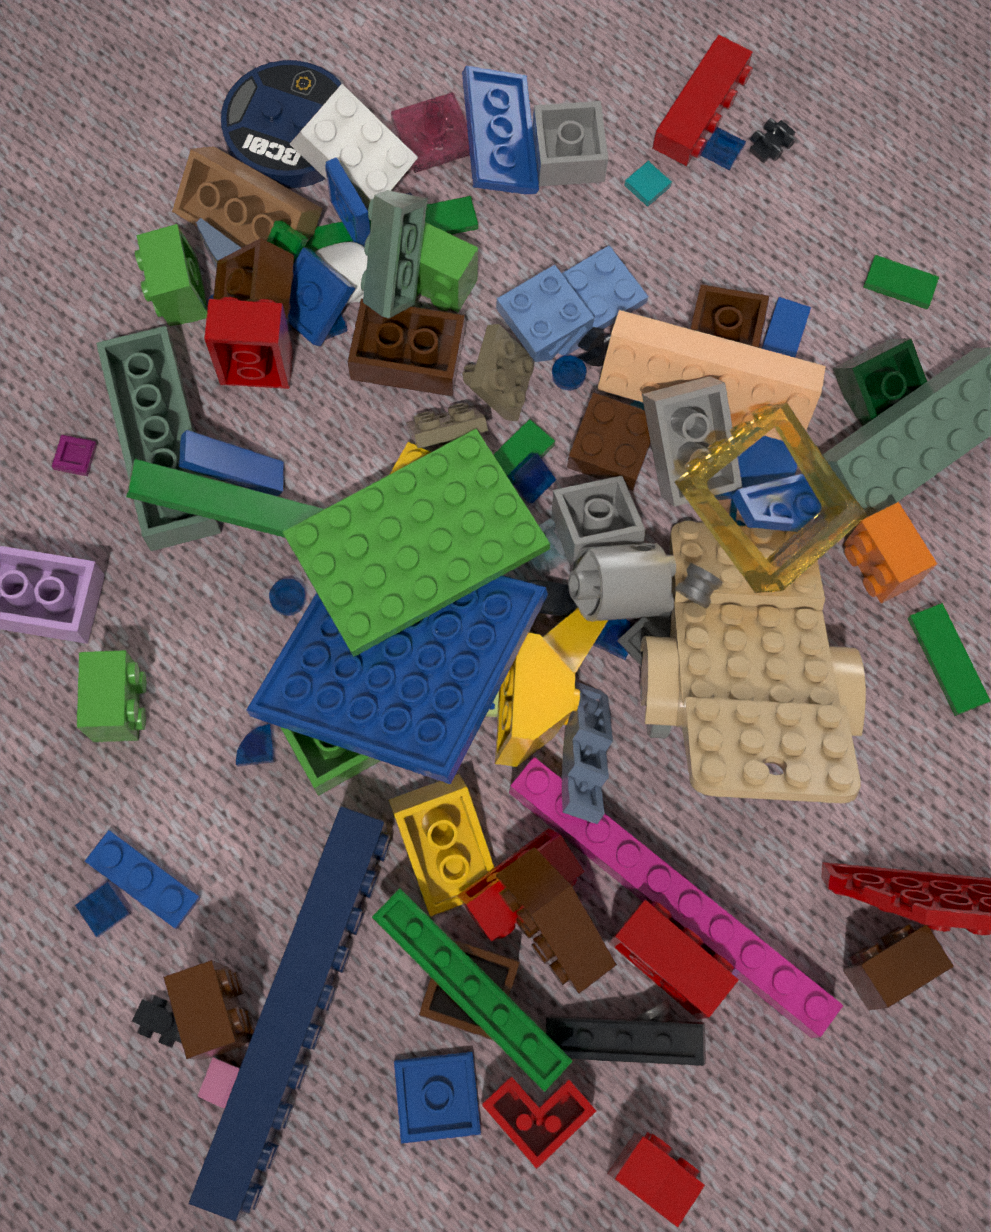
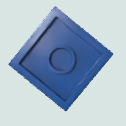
M335 157L326 161L325 165L330 202L352 241L365 247L366 239L370 235L368 211L339 160Z
M303 247L293 264L294 276L291 282V307L288 319L290 325L313 345L321 346L355 287L311 249Z
M473 1052L394 1061L401 1144L481 1135Z

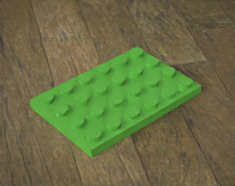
M477 429L283 531L288 544L353 657L550 550V542Z

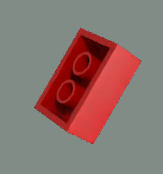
M224 297L220 300L209 299L204 340L220 385L290 389L293 348L283 304L268 299H260L256 302L240 301L232 297Z
M644 900L636 907L608 943L697 1020L710 1018L739 981L732 974L735 968L721 955L716 953L712 957L700 947L704 942L687 927L680 930L670 921L672 914L660 903L653 901L650 904Z

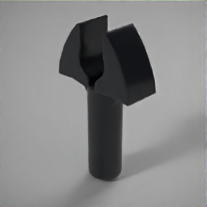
M593 327L578 344V347L589 352L577 358L591 366H603L604 353L608 349L611 333L604 336L603 331Z

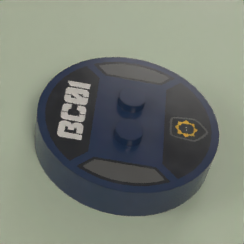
M297 60L270 62L247 72L229 90L221 110V128L229 155L288 189L306 187L325 180L326 178L303 158L290 143L342 83L322 67Z

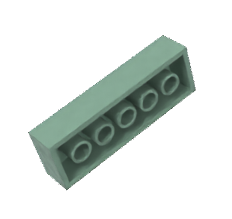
M162 326L97 342L96 345L128 479L130 478L132 464L135 459L207 478V475L179 467L181 435L186 430L195 433L196 431L174 345L167 327ZM133 499L142 537L150 551L221 533L217 520Z
M991 347L973 349L815 459L823 478L847 520L860 522L897 503L991 436Z

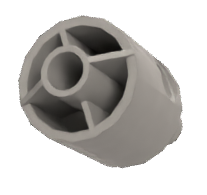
M657 543L584 547L578 552L574 571H571L569 574V593L579 608L581 615L588 621L660 616L662 613L671 612L674 607V598L671 593V577L676 573V562L674 556L671 554L666 555Z

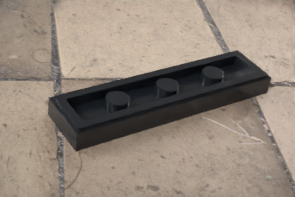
M571 1016L546 1017V1035L570 1059L704 1066L706 1064L705 1022Z

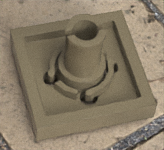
M500 324L487 325L476 365L467 364L464 367L466 371L462 373L463 381L502 418L509 421H518L525 402V395L534 370L535 361Z
M458 403L447 408L448 412L435 415L434 411H427L413 416L414 420L406 422L409 436L417 448L438 443L442 447L474 429H477L479 433L488 431L485 416L474 406H468V403Z

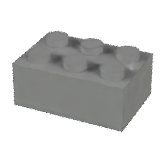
M708 376L642 394L660 495L664 500L675 507L742 488L725 382Z

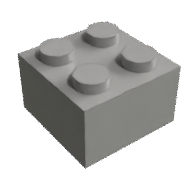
M601 101L534 105L532 128L539 186L605 182L608 152Z
M623 476L553 490L551 518L572 571H574L578 552L584 547L644 543L645 528Z

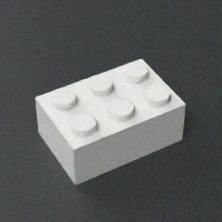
M343 84L340 85L290 143L326 179V161L337 157L367 211L374 195L386 190L391 191L418 159Z

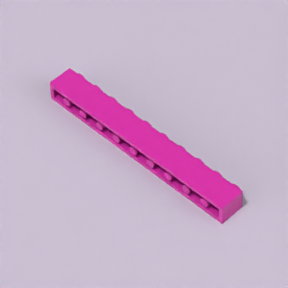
M534 757L510 785L509 794L642 902L646 900L652 904L653 901H657L672 914L670 921L680 930L687 927L697 934L704 942L700 947L712 957L717 953L725 958L735 968L732 974L810 1038H820L844 1005L605 813L598 824L563 813L562 779Z

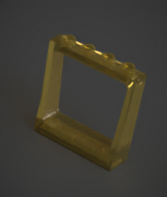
M788 403L774 406L768 404L751 413L754 419L752 422L745 421L731 428L730 433L732 437L730 439H720L709 445L707 449L710 454L707 457L700 456L685 464L687 472L674 482L755 593L784 591L867 516L865 510L851 495L825 460ZM775 427L821 503L822 509L820 513L768 558H765L711 493L707 486V481Z

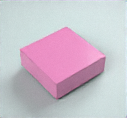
M212 1058L198 1097L221 1108H225L240 1068L225 1061Z

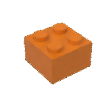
M899 502L861 520L844 543L846 546L844 552L847 560L852 566L859 567L865 577L863 584L870 596L877 597L881 604L917 586L938 564Z

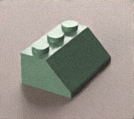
M386 190L375 194L370 202L368 218L371 220V230L364 247L365 255L368 258L367 268L361 278V290L364 291L363 303L382 317L391 318L415 305L428 198Z

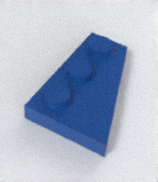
M819 470L741 488L731 496L745 524L749 528L845 536L852 530Z

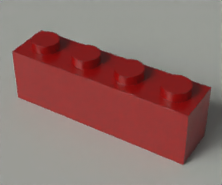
M718 34L656 130L652 149L685 166L689 164L692 157L698 159L707 144V140L704 138L708 132L714 134L723 117L720 115L723 108L729 110L732 107L738 91L735 89L739 84L745 86L750 78L753 67L749 66L753 51Z

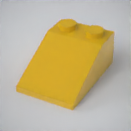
M457 774L451 784L438 781L388 800L430 917L462 905V902L456 895L494 869L468 788L461 775Z

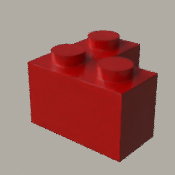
M510 1076L481 1103L536 1169L597 1112L569 1079H565L537 1106L515 1079Z
M646 1132L644 1136L634 1133L607 1174L673 1225L679 1227L705 1187V1184L697 1179L700 1171L682 1157H679L677 1161L671 1158L669 1153L672 1148L653 1133Z

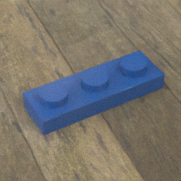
M110 830L107 831L85 860L87 864L175 929L179 928L200 900L198 895Z

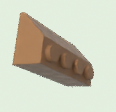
M212 146L190 150L172 212L197 226L196 222L202 218L242 248L260 238L267 241L274 222L279 220L284 221L308 238V242L314 234L323 208Z

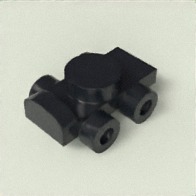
M770 118L763 127L767 131L765 135L760 130H757L751 136L750 141L754 145L750 147L749 151L763 163L769 158L776 161L783 153L781 149L783 146L790 149L796 142L794 137L796 132L784 121L780 120L777 123L773 118Z
M156 995L153 996L151 1002L142 999L131 1021L140 1025L137 1033L150 1039L154 1032L159 1033L161 1036L158 1042L170 1048L173 1047L175 1041L182 1044L173 1010L171 1012L165 1009L168 1001Z

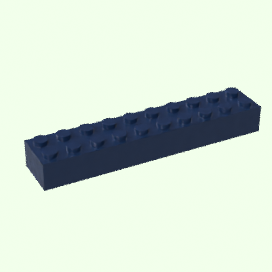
M340 806L188 1204L235 1222L257 1208L264 1189V1185L258 1184L262 1171L266 1172L267 1169H271L276 1158L279 1145L273 1143L277 1130L285 1129L294 1108V1105L288 1103L293 1089L301 1088L308 1070V1065L303 1064L307 1049L315 1050L323 1027L317 1025L322 1009L329 1011L337 992V988L331 986L336 971L343 973L351 954V950H348L346 944L350 934L357 936L365 915V913H362V909H360L364 897L371 899L378 881V876H376L374 871L378 860L385 861L392 840H389L390 835L387 832L384 821Z

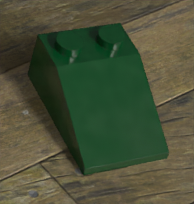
M912 338L889 339L833 368L842 395L862 427L927 382Z

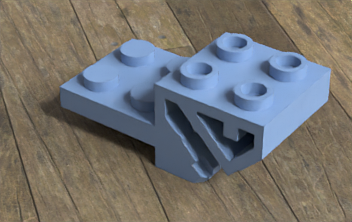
M609 245L563 273L559 271L556 265L551 266L497 298L496 309L533 360L541 362L552 360L558 353L564 356L569 355L580 348L578 347L579 342L593 327L602 331L615 323L619 310L631 313L645 305L649 296Z

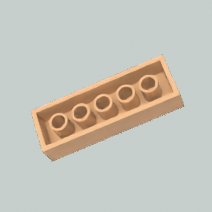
M619 310L611 333L597 390L643 402L642 394L711 376L725 382L732 427L801 445L822 392L826 366Z

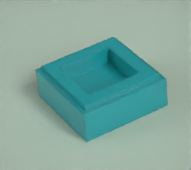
M648 160L625 180L624 186L648 207L671 187L672 181Z

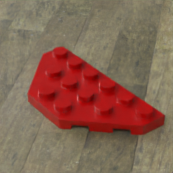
M822 862L821 878L826 887L835 894L848 896L870 904L881 911L900 915L924 924L936 931L947 932L953 927L964 928L977 935L991 934V878Z

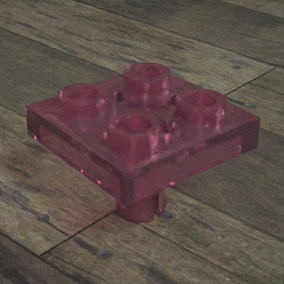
M453 92L391 111V120L399 139L418 157L411 166L414 173L470 156L467 124Z

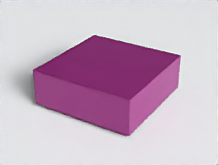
M61 434L51 467L53 470L88 477L97 448L96 441Z

